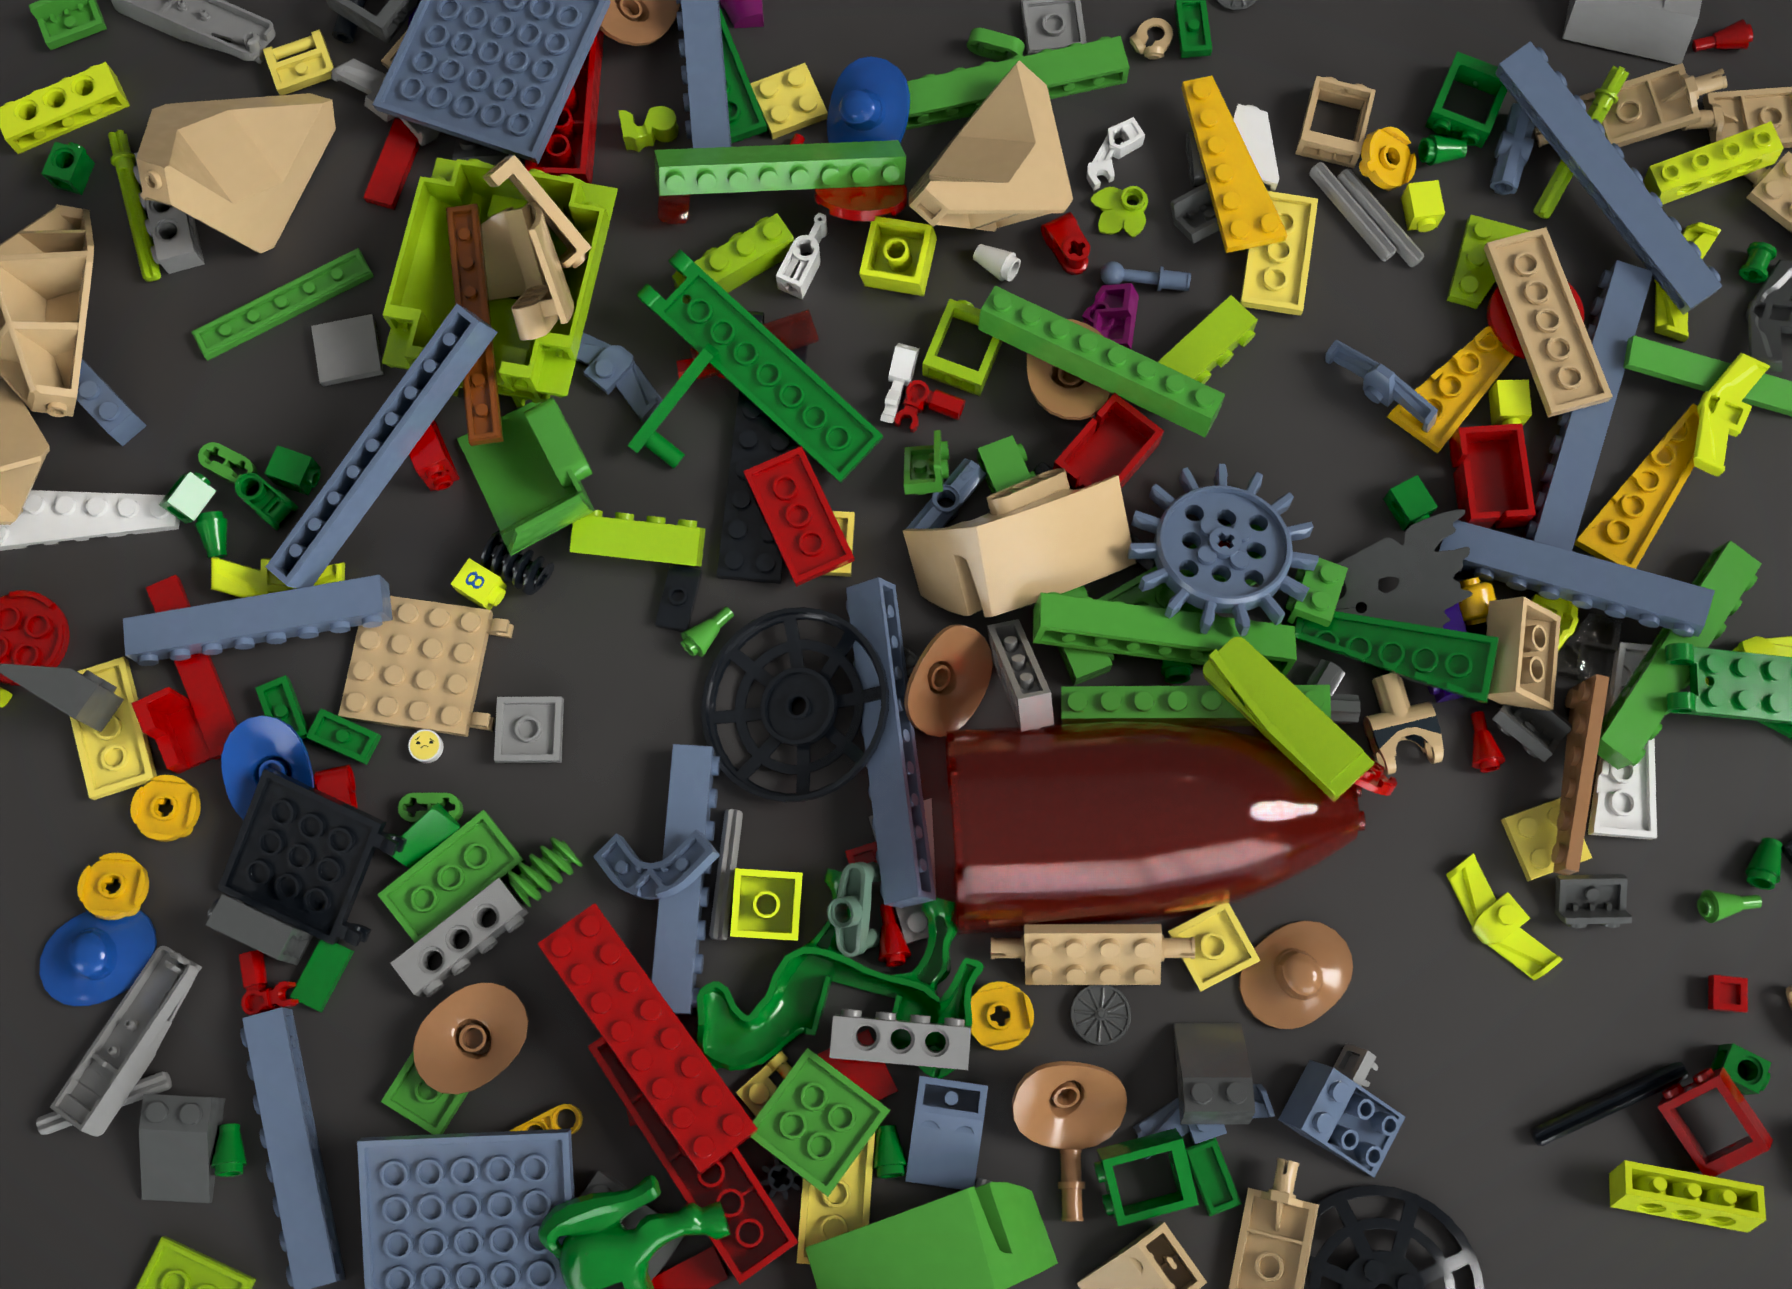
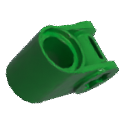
M248 472L242 474L235 482L237 495L276 531L280 529L279 524L291 511L299 509L281 491L274 489L255 473ZM256 485L260 486L259 491L255 495L248 496L250 488Z

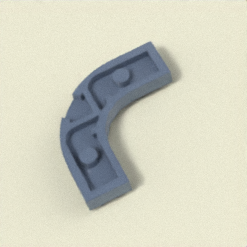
M696 829L672 854L662 861L654 863L643 862L624 837L617 833L593 857L608 878L618 888L632 896L654 900L666 898L684 890L720 854L705 835Z

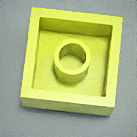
M875 216V220L871 221L859 271L864 286L924 296L937 241L933 226Z
M735 868L730 937L798 941L803 873Z

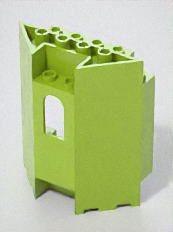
M437 157L431 178L420 176L383 311V317L391 329L383 354L382 364L391 368L409 370L455 306L446 208L477 203L480 208L482 224L493 215L509 207H513V209L521 208L528 202L509 179L505 180L500 186H489L482 176L495 165L473 158L468 159V161L461 159L455 161ZM530 169L528 171L592 248L586 252L588 258L577 268L562 267L574 302V310L568 323L561 324L559 319L547 335L533 340H520L511 310L517 299L503 298L489 301L491 326L498 332L493 338L498 394L511 396L517 408L525 406L526 400H532L536 404L548 400L550 395L560 398L568 396L618 188L585 183L568 174L555 176L538 169ZM547 225L559 258L566 252L567 248ZM463 381L452 395L458 396L459 389L463 388Z

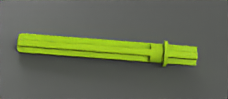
M1612 66L1602 86L1595 90L1594 94L1596 97L1587 111L1592 120L1597 119L1602 124L1612 104L1618 102L1619 98L1617 95L1629 75L1628 72L1624 71L1625 68ZM1562 159L1533 209V213L1540 218L1549 219L1574 175Z
M124 130L109 132L108 138L113 154L110 160L111 164L115 166L141 274L146 282L157 281L161 278L159 265L155 263L151 253V246H154L145 226L147 215L140 202L139 193L141 191L133 171L136 158L131 153L127 134H124Z

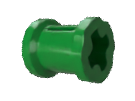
M1766 242L1750 243L1747 248L1749 256L1745 265L1740 267L1739 276L1751 283L1765 282L1768 278V265L1776 257L1777 250Z

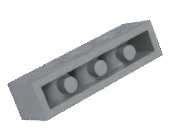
M133 166L135 177L138 183L141 184L138 166ZM140 192V202L144 210L147 211L149 218L145 220V226L151 238L153 237L154 246H151V253L157 265L161 264L169 274L205 265L195 219L172 206L157 201L143 200L140 196L142 192ZM173 234H176L175 237H173L172 239H169L170 236H172Z
M1019 619L987 625L992 661L1021 732L1054 725L1051 691Z
M498 878L390 964L414 995L430 997L444 986L442 981L452 973L456 976L466 970L471 965L469 960L477 953L484 954L491 950L498 943L496 938L506 930L508 933H511L519 928L525 921L523 917L529 912L507 883ZM494 910L497 916L496 921L492 926L485 928L482 924V918L486 912ZM461 932H468L469 943L466 947L458 949L455 944L456 937ZM440 953L442 964L438 969L432 971L428 965L429 959L433 954Z
M841 1009V1015H833L829 1058L968 1070L971 1026H965V1019L944 1017V1024L930 1023L931 1016L910 1014V1021L896 1020V1013L876 1012L875 1018L862 1017V1010ZM870 1026L875 1030L877 1037L873 1044L864 1045L858 1040L857 1033L860 1027ZM897 1029H905L911 1036V1043L905 1048H898L892 1042V1033ZM931 1032L941 1033L946 1040L944 1048L939 1051L930 1050L925 1041L927 1035Z

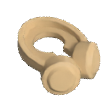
M1148 19L1139 26L1134 35L1129 37L1130 44L1136 53L1143 54L1148 59H1160L1164 57V52L1171 44L1173 29L1164 19ZM1152 27L1161 28L1164 31V37L1160 40H1155L1152 46L1146 47L1145 44L1149 39L1147 31Z

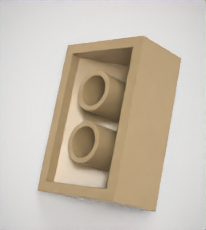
M1524 596L1489 601V611L1486 617V635L1499 637L1488 699L1502 705L1546 711L1553 710L1561 616Z

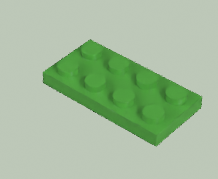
M482 810L377 895L414 943H416L496 879L504 880L508 877L507 872L509 870L514 872L519 868V862L525 863L526 861L488 813Z

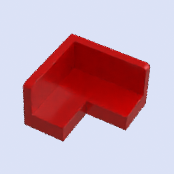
M166 687L131 703L142 732L156 740L167 769L181 774L213 759L187 697L170 687Z

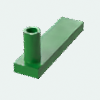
M708 343L627 446L636 453L645 446L673 469L678 465L685 454L656 430L716 355L718 350Z

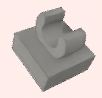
M1346 1043L1333 1068L1358 1085L1369 1087L1370 1082L1365 1079L1370 1069L1378 1070V1065L1374 1062L1377 1056L1366 1049Z

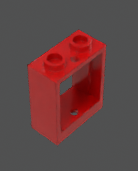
M434 419L409 453L416 472L430 491H439L449 488L460 477Z
M1711 1067L1706 1068L1692 1077L1694 1082L1684 1087L1677 1083L1662 1092L1664 1097H1662L1657 1107L1703 1175L1715 1177L1770 1150L1773 1142L1772 1137L1724 1067L1715 1071ZM1717 1087L1749 1136L1707 1156L1676 1107Z

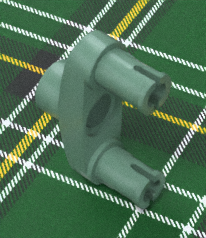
M855 862L847 865L841 875L837 898L832 900L828 906V919L835 927L837 947L844 956L855 957L861 955L866 949L877 947L880 942L879 932L876 929L869 928L872 883L881 881L878 863ZM847 905L851 910V917L847 913Z

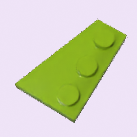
M1471 214L1467 220L1446 301L1477 309L1496 282L1484 251L1486 243L1529 232L1530 230Z

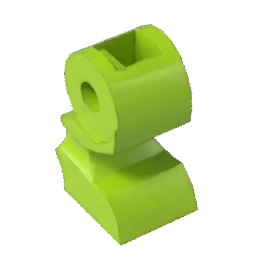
M665 106L650 108L642 126L635 124L633 114L625 110H618L627 150L640 152L644 147L654 146L656 139L661 142H670L679 133L677 118L671 108Z

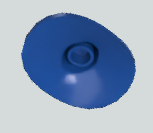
M870 56L855 60L843 70L835 84L827 116L829 143L899 140L901 143L909 117L910 92L907 79L897 66L886 59Z
M261 715L244 720L229 734L223 747L221 769L225 789L235 812L243 820L265 768L271 767L314 788L311 762L301 737L291 725L277 717Z
M139 910L134 916H126L118 920H103L97 918L89 911L69 920L57 929L47 941L40 957L39 974L44 989L52 998L71 1006L100 1004L126 992L131 988L156 951V931L151 919L143 911Z

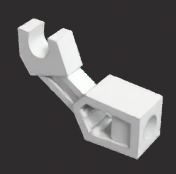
M1134 117L1108 128L1107 136L1091 163H1088L1086 179L1094 191L1100 188L1101 184L1097 176L1104 175L1109 183L1114 181L1115 174L1112 157L1120 159L1143 145L1145 134ZM1119 137L1124 141L1120 145L1114 143L1115 139Z
M901 343L895 346L888 375V381L893 383L885 398V408L880 421L888 423L895 421L904 386H908L913 379L920 348Z

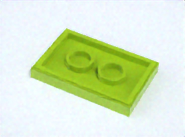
M162 1236L135 1289H252L256 1279L167 1236Z

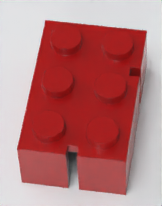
M1114 393L1096 413L1095 419L1092 418L1055 460L1053 469H1065L1068 482L1074 488L1078 487L1081 489L1111 476L1118 475L1122 489L1160 445L1164 430Z
M1522 423L1458 427L1449 439L1452 467H1458L1453 473L1458 509L1465 510V514L1459 518L1460 521L1488 529L1494 523L1496 528L1524 527L1536 515Z

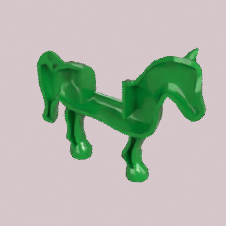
M826 868L824 881L831 891L832 900L837 898L842 872ZM936 897L934 901L922 903L921 910L928 918L929 939L926 951L917 967L912 971L895 975H887L872 970L844 956L837 948L835 927L828 919L813 939L784 956L772 976L766 996L748 1016L737 1007L728 987L719 981H713L702 987L697 996L698 1046L715 1070L718 1068L730 1071L744 1070L761 1065L776 1055L786 1044L801 1033L816 1035L832 981L895 998L892 1013H896V1020L910 1021V1014L931 1016L930 1023L944 1024V1017L965 1019V1026H972V987L977 977L982 973L984 966L978 960L965 957L947 991L941 998L938 997V985L951 972L949 950L951 942L957 934V926L952 921L956 903ZM847 905V913L851 917V910ZM897 1029L892 1033L891 1039L896 1047L905 1048L911 1043V1036L907 1030ZM939 1032L929 1033L925 1040L927 1047L932 1051H939L946 1044L945 1037ZM918 1066L930 1077L939 1079L955 1070Z
M649 1175L639 1184L628 1190L591 1193L555 1206L545 1216L538 1230V1238L544 1247L559 1260L560 1271L567 1289H603L619 1282L623 1283L624 1289H655L648 1274L649 1261L654 1253L666 1243L686 1235H707L716 1240L731 1235L720 1201L703 1208L695 1203H689L676 1212L649 1214L640 1220L635 1229H627L621 1224L624 1218L636 1209L655 1200L661 1194L658 1180L655 1176ZM560 1236H567V1237L563 1240V1243H562V1245H561V1244L559 1243V1237H560Z

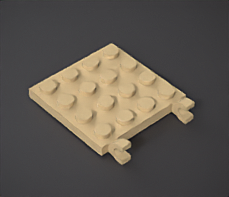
M390 596L393 620L382 622L381 626L366 628L363 625L358 626L338 716L347 720L415 730L428 729L436 733L468 737L469 728L493 731L495 718L490 717L489 713L473 712L488 637L489 635L512 638L514 626L509 624L510 621L508 619H492L493 612L488 609Z

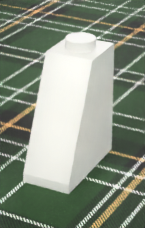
M1238 104L1233 120L1267 191L1275 192L1279 182V174L1268 112L1262 111L1253 105L1245 106Z

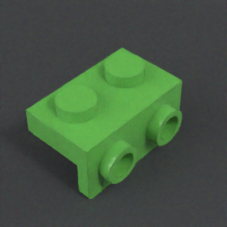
M39 0L29 4L30 12L37 19L45 43L50 50L107 29L97 0Z
M934 430V445L905 447V495L943 492V479L949 478L948 441H942L941 430Z
M1319 558L1314 571L1298 569L1294 580L1309 587V591L1303 602L1289 595L1285 605V609L1290 611L1287 622L1293 624L1298 616L1329 627L1348 568Z

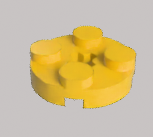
M1391 126L1369 133L1363 142L1361 150L1362 160L1359 163L1361 174L1369 177L1376 186L1388 191L1408 183L1415 174L1416 155L1415 153L1410 154V149L1407 145L1411 144L1406 134L1398 128ZM1386 153H1388V159H1389L1392 163H1389V162H1388V160H1387V158H1386Z
M159 775L150 779L152 780L151 782L147 783L144 787L141 786L135 792L131 802L130 813L133 822L137 824L142 834L161 842L174 841L191 834L201 811L199 792L195 787L177 776ZM167 800H170L173 810L168 816L163 817L164 814L158 811L160 805H165Z
M108 853L99 857L100 860L92 867L88 865L83 870L78 881L77 893L84 907L94 916L103 920H118L126 916H134L139 912L141 904L148 894L149 877L147 870L133 857L124 853ZM114 879H118V883L121 886L119 890L111 894L106 889V886L113 884Z
M992 982L982 986L971 998V1035L981 1046L996 1051L1009 1050L1018 1046L1029 1035L1034 1023V1009L1029 997L1018 987L1008 982ZM1001 1006L1003 1012L1008 1011L1010 1014V1018L1005 1019V1025L999 1026L997 1021H991L990 1015L995 1013V1007Z

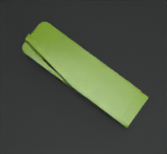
M1233 637L1219 651L1215 649L1209 655V660L1203 666L1205 680L1333 802L1374 765L1375 762L1354 740L1244 638ZM1231 687L1236 691V693L1239 695V697L1243 700V702L1245 703V707H1244L1243 704L1239 701V699L1236 697V695L1232 692V690L1230 689Z

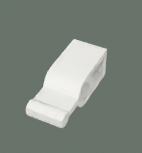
M822 213L815 215L814 225L809 235H801L793 241L776 274L777 288L800 299L804 298L820 266L819 243L822 238L827 236L828 232L826 215ZM807 252H808V253H812V254H810L809 256H802V255H801V254L807 253Z

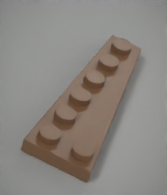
M1596 674L1573 686L1566 696L1565 706L1570 708L1568 722L1572 725V729L1567 734L1560 810L1557 819V840L1551 855V860L1554 863L1553 873L1567 876L1579 872L1610 678L1607 676Z

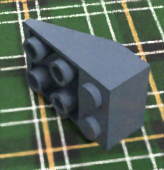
M1309 1060L1278 1120L1306 1139L1375 1178L1406 1117L1335 1068Z
M919 1076L905 1182L960 1190L975 1185L988 1091L987 1085Z

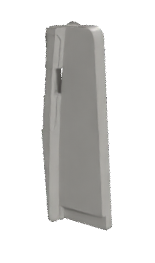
M111 0L115 10L120 14L184 42L187 41L225 52L244 61H255L261 64L266 59L263 49L276 36L274 25L270 20L224 0ZM217 37L230 40L231 43H228V42H226V41H223V40H221V39H219V38H217Z
M167 946L157 948L50 1108L84 1133L96 1137L104 1134L155 1057L156 1051L202 967Z

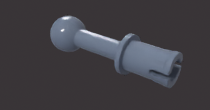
M1115 261L1107 262L1100 272L1101 279L1106 285L1120 284L1122 281L1157 285V291H1161V289L1189 291L1191 273L1164 270L1163 266H1160L1159 272L1124 269L1120 263Z

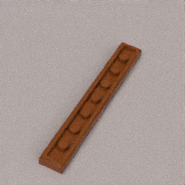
M477 203L447 207L446 214L455 305L456 303L461 305L491 326L480 208ZM492 339L463 379L468 441L471 446L503 442Z

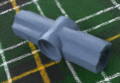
M1513 103L1510 108L1505 130L1499 138L1494 158H1497L1489 187L1500 195L1516 193L1523 167L1529 159L1534 139H1531L1535 124L1518 103Z
M964 458L944 482L943 492H934L929 502L906 529L944 528L950 520L957 517L962 505L986 478V473L974 461ZM943 498H949L954 502V505L949 508H943L938 504V501Z

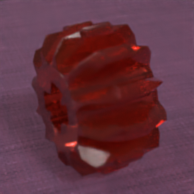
M691 194L659 196V220L674 225L678 223L685 224L689 220Z

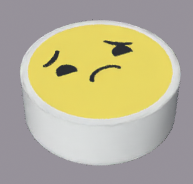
M428 729L419 730L414 733L408 744L412 757L421 763L436 761L441 756L444 747L441 737Z

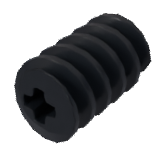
M500 530L496 531L488 539L483 549L481 565L486 569H491L497 576L502 575V579L506 582H512L515 588H523L525 594H535L551 577L554 571V564L551 562L543 568L545 560L543 556H539L533 562L534 551L531 549L523 555L521 554L523 550L511 556L504 541L501 542Z

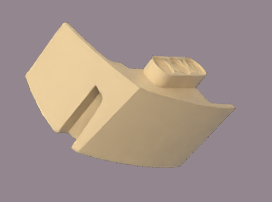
M534 201L527 202L521 208L513 209V207H509L483 222L481 228L489 301L520 296L511 307L520 340H533L547 335L559 319L561 324L568 323L573 314L574 302L541 207Z
M1065 469L1049 470L989 495L987 502L990 513L945 528H908L903 530L920 595L949 612L963 616H970L983 610L984 617L997 616L1036 603L1041 592L1062 594L1136 564L1135 559H1128V550L1132 542L1118 475L1111 476L1079 490L1070 489Z

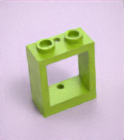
M949 299L922 363L923 376L981 396L1003 341L992 337L979 371L937 356L952 318L955 317L979 326L981 309L975 308L972 303L966 300L956 301Z

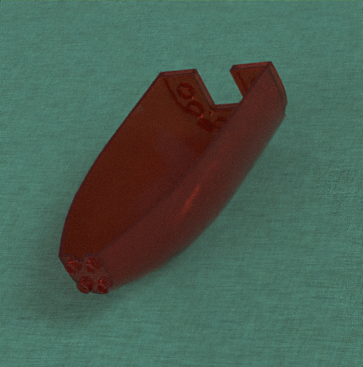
M1105 721L1054 724L1021 732L1020 727L952 730L945 733L948 793L952 811L955 856L953 869L958 935L1024 931V924H1135L1193 914L1228 903L1231 905L1271 890L1313 868L1356 840L1358 831H1365L1366 827L1364 811H1359L1358 798L1362 795V787L1353 784L1333 802L1268 739L1224 728L1168 722Z

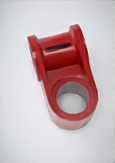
M1067 212L1041 225L1043 238L1055 254L1063 270L1071 275L1082 274L1088 267L1090 244L1080 230L1073 214Z
M350 765L315 772L314 781L317 790L358 809L356 782Z

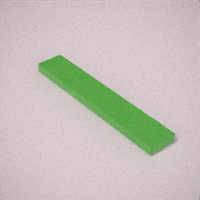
M357 248L191 332L203 356L208 361L373 278L374 275L360 249Z
M1633 335L1627 341L1623 368L1701 391H1709L1731 363ZM1764 373L1743 398L1742 402L1792 417V381Z

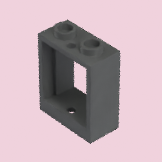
M326 0L330 9L387 44L421 1L389 0L380 13L375 16L350 0Z
M224 894L221 895L220 899L213 902L207 914L209 919L206 926L277 960L297 966L313 935Z

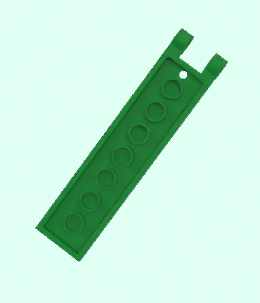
M678 249L668 262L686 280L667 300L647 283L636 296L698 353L708 343L715 347L718 352L709 363L799 446H802L805 452L841 484L884 438L883 435L683 251ZM690 296V303H684L683 298Z
M1672 643L1665 646L1666 664L1690 666V692L1668 693L1667 712L1792 725V657L1694 647L1693 644ZM1706 677L1709 678L1708 684L1705 682Z

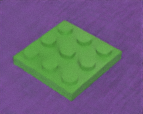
M807 1048L753 1120L758 1130L750 1138L829 1197L889 1114L890 1109Z

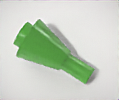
M725 606L712 619H708L682 632L681 637L683 641H681V645L684 650L691 656L698 655L703 657L720 632V628L734 616L733 612Z
M1704 890L1697 902L1700 915L1709 923L1717 922L1745 909H1755L1762 906V899L1759 895L1739 896L1712 890Z

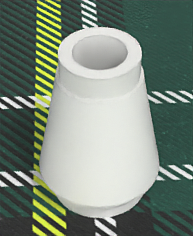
M983 244L978 245L973 255L974 261L978 262L979 265L1000 281H1012L1018 273L1021 260L1016 257L1014 252Z

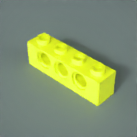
M104 62L99 65H93L87 70L71 77H65L48 87L35 90L18 100L5 103L0 107V129L6 142L17 154H20L127 108L130 105L118 77L109 65Z
M1770 121L1651 165L1643 182L1649 193L1654 192L1664 205L1776 163L1784 147Z
M1624 1160L1609 1173L1610 1207L1746 1233L1766 1221L1764 1186L1627 1160Z

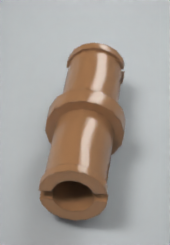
M1063 1149L1060 1150L1061 1182H1058V1189H1061L1062 1194L1061 1221L1082 1222L1084 1221L1082 1189H1085V1182L1082 1181L1081 1173L1082 1150Z

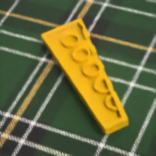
M1213 75L1183 81L1181 89L1225 252L1229 253L1286 241L1288 236L1286 229Z
M1487 326L1463 349H1460L1452 356L1446 364L1435 371L1429 379L1415 389L1418 394L1438 409L1436 422L1427 433L1422 430L1423 423L1400 404L1392 409L1387 418L1438 454L1515 355L1502 347L1503 344L1497 339L1492 328Z
M1693 403L1576 538L1575 546L1598 559L1637 568L1694 468L1693 458L1699 424L1696 404Z

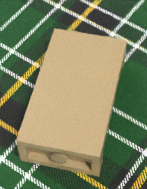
M515 155L506 156L482 176L490 187L500 186L505 180L509 179L528 202L534 201L541 207L546 224L567 248L566 252L559 257L561 267H573L575 269L588 258L586 252L592 247Z

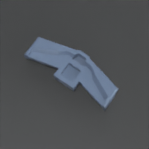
M583 332L576 360L588 365L584 371L585 377L607 395L617 387L642 424H644L662 402V398L637 366L634 356L622 346L610 345Z
M1339 340L1333 342L1326 352L1325 362L1331 364L1334 361L1364 379V393L1371 401L1377 404L1381 402L1386 407H1389L1395 400L1423 423V431L1427 433L1434 426L1438 409L1400 379L1393 371Z
M1253 1084L1255 1114L1253 1118L1275 1117L1267 1091L1262 1084ZM1178 1098L1133 1126L1137 1138L1176 1128L1181 1136L1189 1132L1193 1144L1227 1133L1224 1124L1180 1125Z

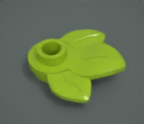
M1110 186L1098 191L1091 197V202L1103 211L1098 222L1100 233L1112 235L1124 229L1133 238L1144 229L1146 224L1144 211L1148 205V197L1140 187L1129 186L1121 190ZM1135 200L1138 204L1130 205L1127 201Z

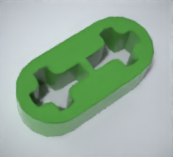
M985 28L972 29L966 44L972 53L997 61H1004L1016 55H1023L1025 44L1019 38Z
M207 443L198 453V460L207 471L235 485L238 477L242 475H237L232 470L233 466L239 469L245 468L247 473L258 475L256 466L247 457L219 443ZM211 454L215 456L218 454L224 462L223 464L214 460L211 462L209 456Z
M409 793L403 796L398 804L399 815L410 824H415L437 803L443 807L446 805V801L449 800V803L455 806V810L449 811V814L456 821L461 818L464 809L461 800L451 793ZM414 801H416L420 806L427 807V811H416L415 817H413L407 811V807L413 806Z

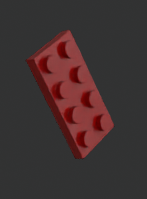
M802 446L743 471L796 587L855 561Z

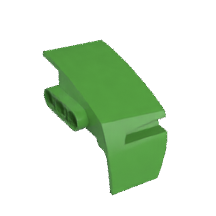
M553 397L542 403L535 404L530 402L502 416L503 442L471 446L468 441V433L457 438L511 556L595 511L581 483V480L593 474L592 469Z
M991 1182L976 1188L974 1186L805 1247L817 1289H1007L1058 1264L1033 1192L1025 1187L1008 1182Z

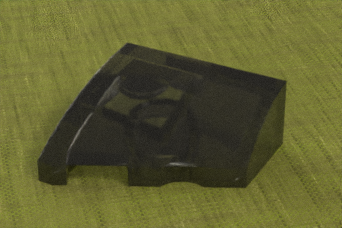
M1589 613L1558 653L1556 674L1582 682L1599 674L1610 677L1608 684L1610 685L1614 654L1618 651L1623 619Z

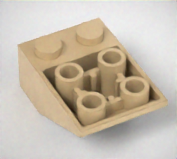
M1159 1221L1076 1284L1080 1289H1200L1207 1281L1166 1223Z

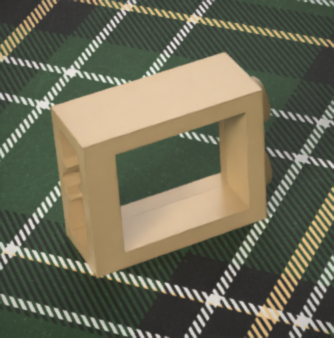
M1316 76L1310 92L1295 154L1355 168L1361 154L1376 90L1367 88L1363 84H1350L1338 81L1333 77ZM1317 100L1360 110L1353 141L1310 130Z

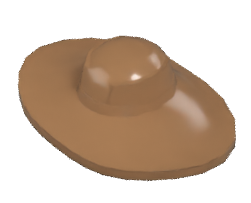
M610 0V6L599 29L606 36L622 44L632 46L649 45L659 40L669 30L677 16L680 4H677L676 0Z
M1067 319L1103 336L1098 330L1084 322ZM1027 353V376L1031 392L1038 404L1050 414L1062 419L1083 420L1094 416L1110 398L1112 393Z
M961 624L950 625L936 634L921 654L907 683L904 707L906 716L911 724L922 733L936 737L953 734L966 724L978 708L986 693L993 668L992 652L985 637L968 626Z
M1303 920L1289 923L1270 933L1254 947L1261 961L1240 971L1239 991L1246 1008L1256 1019L1265 1025L1278 1029L1303 1027L1326 1013L1345 993L1353 972L1352 954L1345 940L1334 929L1320 922Z
M494 983L468 985L454 992L427 1015L418 1029L413 1046L414 1063L418 1074L427 1086L446 1094L459 1095L474 1091L489 1083L512 1063L520 1053L527 1038L529 1021L525 1005L516 993L505 986Z
M1072 1061L1051 1062L1035 1067L1026 1073L1017 1084L1012 1098V1116L1019 1131L1035 1143L1062 1150L1090 1148L1109 1139L1120 1127L1127 1107L1124 1085L1115 1074L1095 1065Z

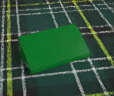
M437 803L401 836L407 839L403 852L396 851L392 857L410 869L461 826Z

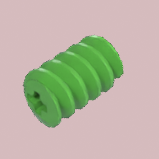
M552 836L550 838L553 847L551 850L543 845L539 847L542 854L541 858L532 853L529 854L530 867L519 862L518 866L521 874L517 875L511 870L507 872L510 884L530 908L529 896L537 901L542 899L539 888L551 892L550 880L558 884L563 882L561 871L572 875L571 863L579 867L583 866L582 862L564 840L560 841Z

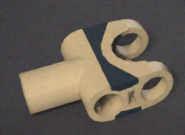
M1389 673L1374 678L1372 684L1381 713L1365 716L1364 729L1375 760L1384 766L1383 774L1396 773V747L1398 742L1403 740L1416 743L1422 752L1426 753L1431 764L1442 762L1444 749L1441 729L1432 704L1424 702L1410 705L1402 677L1399 674Z

